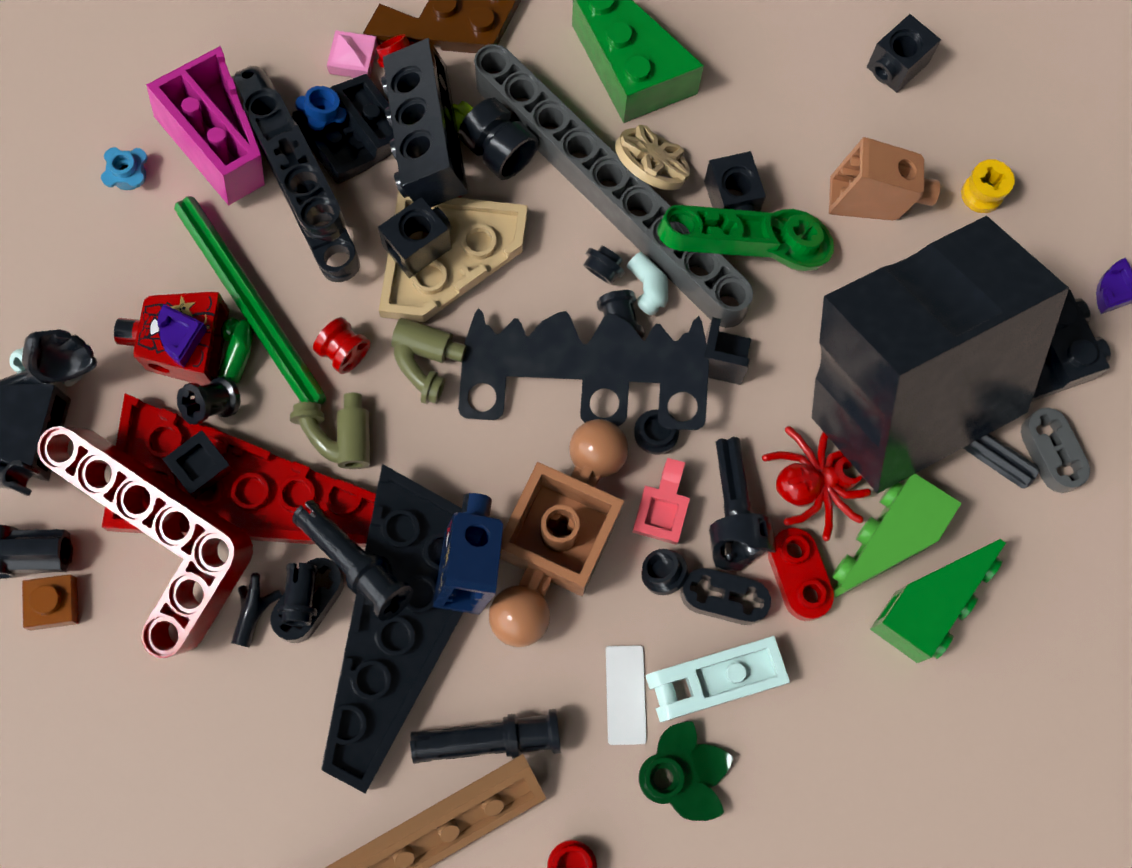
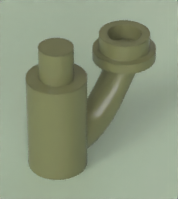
M400 318L394 329L391 346L394 348L395 360L403 374L421 392V403L428 404L432 402L437 404L444 389L445 378L438 376V372L432 370L426 376L415 361L414 354L440 363H444L447 358L462 362L467 345L452 341V333Z
M355 392L344 394V409L337 411V441L331 440L319 426L320 423L325 421V414L321 412L320 404L315 402H299L293 405V412L290 413V422L301 426L311 444L323 457L331 462L338 463V467L344 469H362L370 466L369 411L362 408V394Z

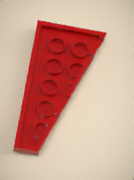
M124 394L116 447L190 495L163 461V458L202 430L234 470L197 497L196 500L244 531L251 540L315 544L292 521L294 512L301 505L310 514L311 511L306 507L305 502L314 500L360 547L365 548L376 496L375 493L343 480H336L313 471L310 467L298 462H291L273 455L268 450L206 425L189 424L176 413L163 408H156L136 397ZM147 489L142 495V504L146 510L150 505V494ZM105 506L102 521L103 529L112 532L145 534ZM183 515L180 519V530L186 536L190 526L188 518Z

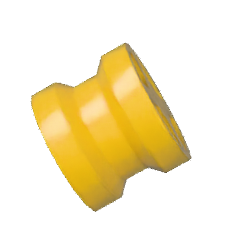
M987 159L980 162L972 170L970 177L966 179L962 186L961 196L965 205L978 213L995 211L1002 204L1004 198L1012 191L1015 183L1014 174L1010 167L996 159ZM983 180L990 182L994 185V187L992 185H989L988 183H984Z

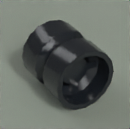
M495 97L487 98L476 105L464 118L458 131L459 139L477 156H483V163L501 180H507L519 173L531 161L539 146V139L520 121L514 122L511 118V112Z

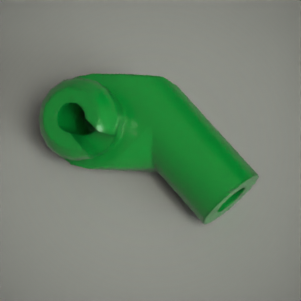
M229 318L225 320L221 328L222 338L230 341L218 376L229 377L236 383H240L251 353L254 331L246 320L238 321L236 318Z

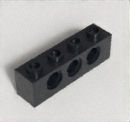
M426 38L384 56L385 76L381 77V83L389 99V107L385 109V113L394 138L390 140V148L398 164V172L394 173L397 188L404 198L410 197L414 202L422 197L430 207H434L467 194L468 187L447 66L430 39Z

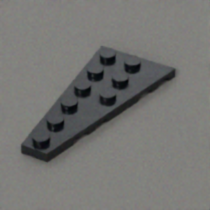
M384 464L381 466L365 552L381 556L387 564L386 569L399 582H407L413 589V595L410 602L398 615L390 620L381 621L374 614V606L361 593L356 594L321 766L323 772L365 794L463 614L460 611L432 607L445 531L454 513L461 512L462 508Z

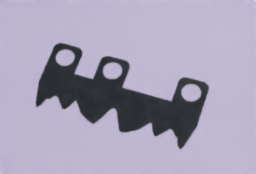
M479 308L474 314L464 345H467L461 367L458 405L460 415L466 419H499L504 412L506 376L582 380L580 417L584 423L590 420L603 419L617 426L622 425L627 419L629 382L660 383L658 421L662 427L666 429L698 430L706 422L709 359L704 358L707 343L702 320L699 316L693 320L689 333L683 334L677 341H674L661 324H655L646 340L643 341L629 322L616 314L608 312L603 317L591 340L587 344H583L567 311L558 312L543 320L529 336H526L522 323L518 318H514L499 334H496L489 325H486L484 314ZM479 383L489 384L496 393L495 404L491 409L484 412L474 410L468 402L470 389ZM600 389L612 390L619 399L617 411L607 418L596 416L590 408L592 395ZM680 392L691 394L697 401L695 416L684 422L673 419L668 412L670 398Z

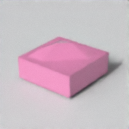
M335 30L327 62L329 74L351 76L353 78L367 74L370 78L378 46L376 36Z

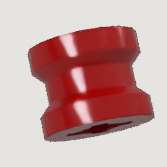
M339 317L322 329L313 344V350L320 357H328L332 360V366L339 374H345L354 369L363 360L370 349L371 342L365 335L355 334L352 331L350 322L343 317Z

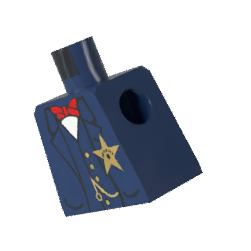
M478 493L465 494L461 512H456L452 516L444 535L432 607L480 615L496 594L503 521L490 518L492 499L489 496Z

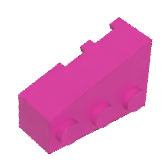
M221 46L146 84L154 118L228 206L265 185L261 154L245 110L241 106L237 89L227 68Z

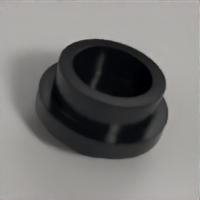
M601 245L598 251L589 248L585 253L588 258L583 266L602 281L612 285L617 277L622 278L625 274V271L619 266L623 261L622 258L607 247Z
M649 410L637 419L634 427V438L637 445L643 451L660 455L667 453L676 445L679 438V430L662 427L658 421V410Z
M668 549L655 550L643 562L642 581L647 589L656 595L672 594L678 591L687 580V563L675 551Z

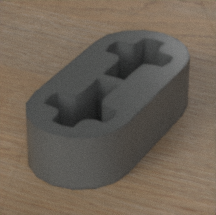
M1041 408L1026 418L1021 425L1020 433L1034 464L1038 466L1039 474L1046 486L1054 492L1067 493L1084 484L1089 478L1090 466L1064 415L1056 409ZM1039 425L1043 427L1050 425L1053 433L1049 436L1047 434L1039 435L1036 428ZM1061 465L1063 467L1070 466L1074 473L1070 476H1060L1057 468Z

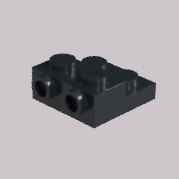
M1070 289L1068 290L1031 402L1095 380L1110 368L1108 361L1110 360L1111 352L1107 342L1101 337H1094L1088 325L1090 321L1089 307L1083 299H1075Z

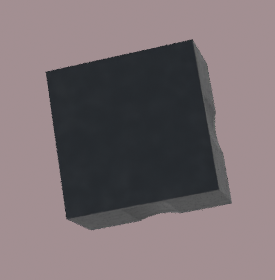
M986 215L930 243L904 260L881 267L825 295L819 339L821 362L815 378L811 418L877 494L1028 413L1069 287Z

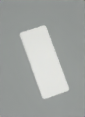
M607 646L608 743L610 745L645 744L646 713L643 647Z

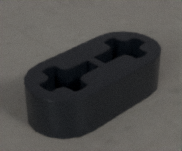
M315 558L307 562L318 567V574H324L327 569L331 570L328 577L333 582L329 589L320 587L314 594L313 608L317 609V616L312 617L310 626L302 627L300 630L292 627L288 632H285L287 625L281 623L282 615L277 612L278 607L283 605L284 594L273 608L270 624L273 631L281 639L290 643H300L307 640L316 631L344 588V576L341 569L332 560Z
M699 568L688 574L687 580L681 587L680 592L683 604L689 610L741 625L758 623L768 614L771 607V596L763 584L752 579L708 568ZM704 579L708 581V589L722 593V597L708 596L704 603L696 601L697 593L690 590V585L697 586L700 580ZM747 591L753 593V600L760 603V608H754L747 615L743 613L744 608L741 603L728 600L729 595L740 598Z

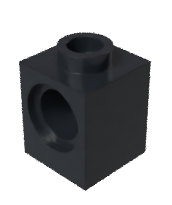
M909 14L876 44L867 68L873 72L878 81L887 84L897 93L929 64L941 39L914 16Z
M748 151L709 160L704 183L712 208L760 212L766 195L752 152ZM728 189L739 190L744 195H733L728 191Z
M422 197L378 226L384 249L408 278H411L452 249L449 231L452 229L450 221L440 208L435 207L431 209ZM418 231L428 233L425 238L420 240L409 238Z

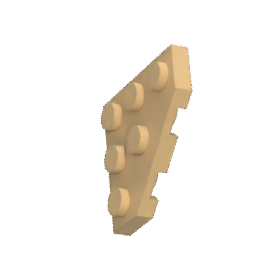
M399 191L395 215L413 203L410 197L404 198ZM457 197L431 207V209L435 207L440 208L450 221L452 229L449 231L452 249L411 278H408L388 253L378 310L380 317L390 319L405 318L411 321L425 322L523 252L528 205ZM418 231L409 238L420 240L425 238L428 233Z

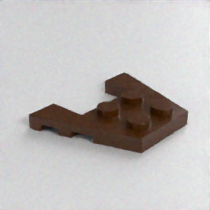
M428 0L419 18L379 3L363 33L364 35L376 36L378 45L381 44V41H386L400 34H406L409 42L413 41L414 43L429 38L432 44L439 45L442 51L477 53L480 48L486 45L499 44L521 0Z

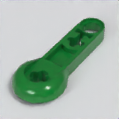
M673 205L667 209L657 228L660 240L673 250L769 257L797 271L816 270L825 265L834 253V242L829 230L814 216L796 209H782L770 213ZM670 222H679L685 225L690 234H681L671 227Z

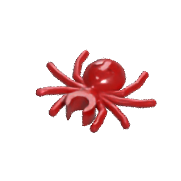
M787 426L785 432L796 441L808 459L801 454L777 451L763 454L762 460L767 462L785 459L800 462L788 465L779 472L776 480V489L784 500L795 506L806 507L813 502L814 505L800 515L785 518L784 524L789 526L805 522L821 510L824 502L825 527L822 538L824 541H829L833 530L832 501L851 520L862 523L863 517L855 513L841 500V498L856 499L871 495V490L868 488L849 491L861 481L862 475L850 478L844 474L843 469L851 468L853 465L840 450L830 453L825 460L829 437L824 432L820 436L816 459L814 452L802 436L792 427Z

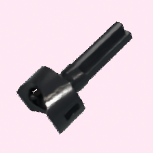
M733 436L728 440L721 438L716 441L725 517L716 520L710 525L709 535L715 566L723 570L741 571L764 552L776 553L777 549L771 519L765 515L752 512L740 438Z

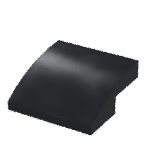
M367 74L330 87L339 97V107L346 110L347 114L344 122H332L325 126L323 130H314L308 126V119L303 112L296 110L292 113V118L298 124L310 149L336 184L361 174L393 154L390 148V140L394 138L393 129L385 113L389 103Z

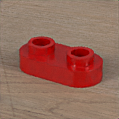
M799 528L782 530L775 536L777 551L776 553L768 551V559L788 612L799 620H817L831 609L834 601L833 588L819 550L812 536L806 531ZM793 543L801 548L802 555L800 558H794L788 554V544ZM810 587L817 592L818 600L816 603H810L804 598V588Z

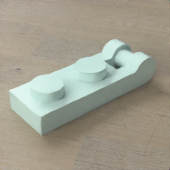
M775 636L645 675L649 689H655L660 707L655 709L660 723L790 683ZM686 679L691 697L678 701L673 683Z

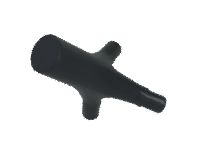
M256 572L250 576L249 589L245 585L238 587L241 611L231 641L233 644L249 648L257 622L262 613L270 604L282 597L280 590L260 597V574Z

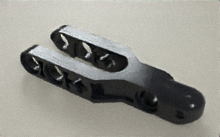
M249 66L237 71L234 75V81L244 100L243 107L246 116L322 274L332 282L348 281L359 271L360 260L345 228V220L339 203L298 124L293 120L281 95L276 91L272 81L263 69L257 66ZM319 222H330L324 226H315ZM336 253L350 255L348 261L341 266L332 267L327 265L328 259Z

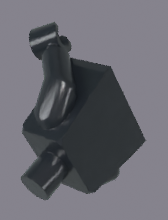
M62 329L30 333L25 338L22 364L25 370L0 380V488L12 489L26 496H30L32 492L31 489L27 488V483L31 477L45 481L50 479L52 470L40 460L38 442L46 430L52 427H64L71 399L51 383L65 382L92 371L97 366V359L94 357V352L90 345L86 344L78 335H71L69 331Z

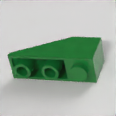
M999 539L899 589L893 594L870 630L916 663L930 659L932 656L938 659L953 640L954 636L949 633V630L957 618L961 621L964 620L975 607L978 597L973 593L981 581L989 582L1001 567L1003 560L998 558V555L1006 542Z

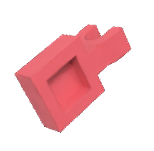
M667 458L659 488L656 489L645 485L632 533L675 545L678 544L690 498L677 494L685 462Z

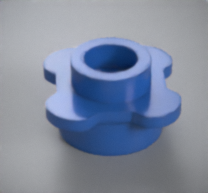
M325 86L312 87L306 92L305 96H299L296 99V109L304 113L308 119V126L314 130H323L325 126L332 122L342 123L345 121L347 114L344 108L339 107L340 100L337 93Z

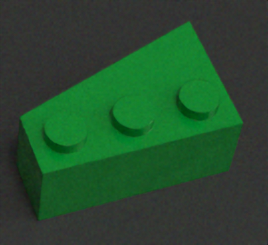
M573 0L572 27L623 123L698 94L704 65L633 0Z

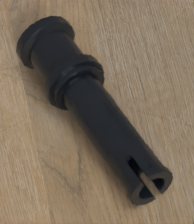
M309 500L305 502L306 507L311 511L310 514L302 505L299 506L292 517L293 523L300 527L346 574L348 588L355 594L361 593L374 606V614L379 620H390L398 615L410 602L413 595L412 587L407 582H399L386 569L387 564L381 556L367 554L316 501Z
M549 709L547 715L518 718L516 714H508L507 717H503V722L433 731H413L410 734L413 764L494 753H506L507 757H512V759L520 756L521 753L551 749L553 754L561 753L556 709Z

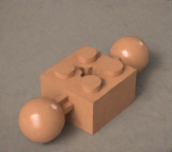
M603 419L590 420L579 426L573 433L569 452L575 468L571 476L540 462L536 463L502 533L500 559L525 570L519 585L502 590L494 598L489 609L491 630L506 645L527 647L539 641L546 633L550 623V609L544 597L551 583L583 597L624 504V500L596 488L600 478L609 477L618 472L628 456V442L625 434L616 424ZM561 522L568 525V536L563 535L561 538L552 535V530L549 526L557 528Z

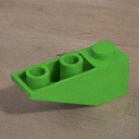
M916 473L904 479L901 483L886 489L879 503L885 506L884 510L877 520L873 517L867 520L856 537V540L862 544L855 556L851 557L847 554L832 575V578L838 581L833 589L834 597L837 598L938 542L960 507L961 502Z

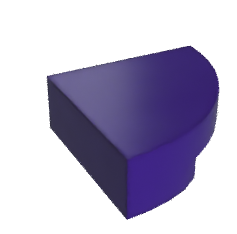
M1126 257L1112 265L1099 280L1096 289V301L1100 314L1132 303V268Z
M163 304L157 320L160 340L167 354L184 368L208 329L204 323Z

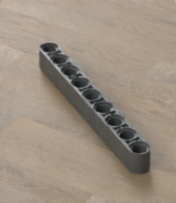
M490 44L480 48L475 55L474 63L477 90L484 99L495 97L511 112V118L514 122L520 121L539 139L537 150L626 238L644 253L710 320L712 317L720 318V327L725 328L735 327L740 324L745 318L753 298V289L748 280L721 254L678 251L661 243L657 234V228L667 209L671 206L647 183L632 174L620 161L618 155L508 49L497 44ZM497 71L499 73L491 74L489 72ZM518 98H526V99H529V100L523 101V102H521V101H516V99H518ZM548 125H553L558 128L549 130L545 129L544 127ZM583 153L587 155V157L576 158L572 156V154ZM612 181L617 185L614 187H607L602 185L601 182ZM632 209H640L645 211L647 215L635 216L630 211ZM670 222L671 227L681 234H690L685 225L679 222ZM701 267L707 271L708 275H695L691 272L690 268ZM724 296L733 297L738 301L739 306H727L720 298Z

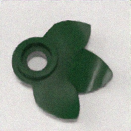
M692 721L677 723L662 733L659 738L656 754L647 758L642 764L638 775L639 786L649 800L658 804L670 803L674 810L684 819L691 821L712 820L721 816L724 813V809L718 796L711 788L716 786L726 775L733 763V757L716 746L697 744L696 728ZM658 769H665L671 775V783L667 788H659L654 782V774Z

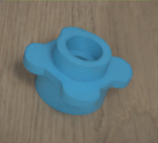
M113 147L104 153V159L107 162L106 170L101 174V180L107 187L117 186L122 190H133L144 183L146 170L143 164L148 159L144 150L135 148L132 151H120L118 148ZM123 165H128L127 168L121 170Z

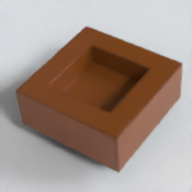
M69 574L22 581L24 629L32 631L79 624L77 577Z

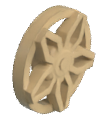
M638 125L636 128H628L617 139L615 150L620 161L632 174L645 183L663 190H677L689 178L690 169L683 157L684 150L678 144L669 143L664 138L653 133L647 126Z

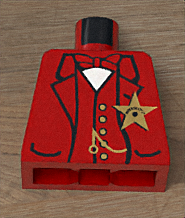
M219 292L148 296L144 299L140 320L117 319L114 326V340L118 345L134 346V358L147 371L190 383H198L199 385L210 384L212 379L218 376L224 339L221 336V328L225 320L228 319L230 309ZM163 304L204 323L208 329L184 368L167 354L160 340L157 320Z

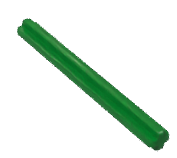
M186 196L183 200L178 201L174 206L177 215L300 402L324 404L326 401L324 391L197 200L192 196Z

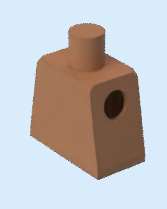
M863 137L830 176L829 214L891 221L897 220L915 203L933 206L940 194V182L924 178V158L921 154Z

